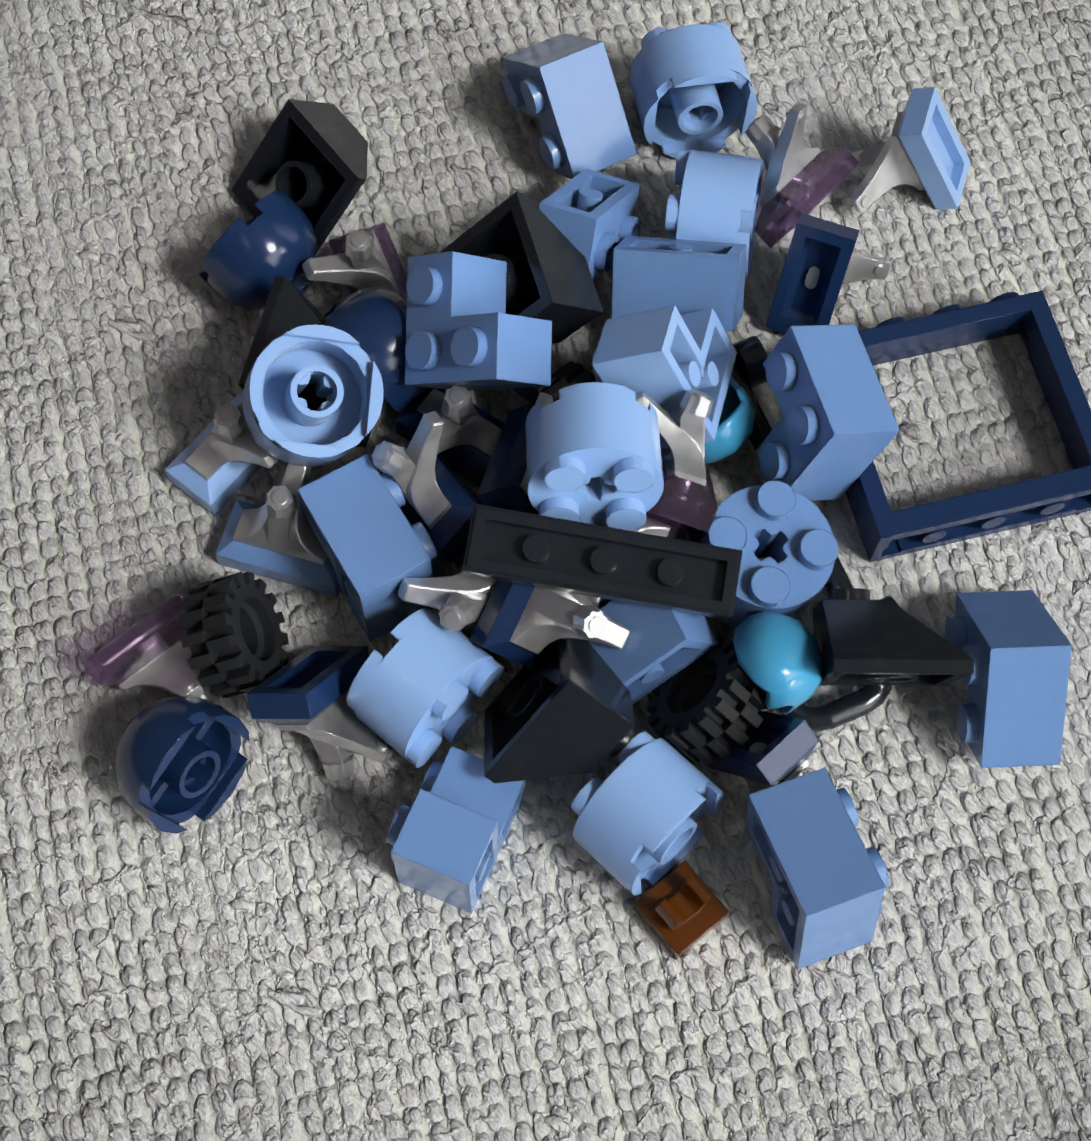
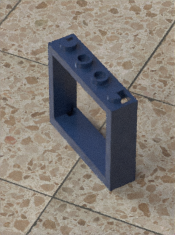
M1043 290L1024 295L1008 292L993 298L988 303L965 308L958 304L949 305L935 311L932 315L907 320L904 317L890 318L879 323L875 328L858 331L873 366L1020 333L1073 466V470L891 512L875 464L872 461L845 492L869 563L1091 511V409Z

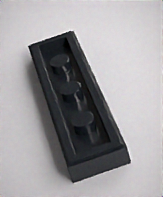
M474 504L462 574L730 620L734 612L743 551Z

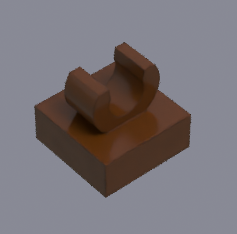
M686 861L681 863L633 905L634 911L676 960L727 918L729 914L727 908Z

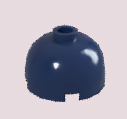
M275 190L254 204L262 212L260 216L252 217L247 222H244L239 217L215 242L201 263L200 267L204 272L199 273V277L219 296L232 305L247 310L264 309L275 277L285 276L303 295L314 282L307 279L302 264L307 259L316 257V235L310 220L283 190Z
M378 286L361 289L334 305L330 311L324 314L325 319L330 327L350 334L360 343L359 345L368 354L372 362H375L381 373L383 397L399 412L427 389V387L405 385L407 300L393 289Z
M174 695L159 699L139 712L127 724L119 740L114 770L120 793L143 819L158 830L175 834L186 831L187 829L179 823L189 820L194 815L203 821L207 820L232 795L245 771L248 760L239 753L241 736L249 741V731L238 717L222 706L206 699L192 695Z

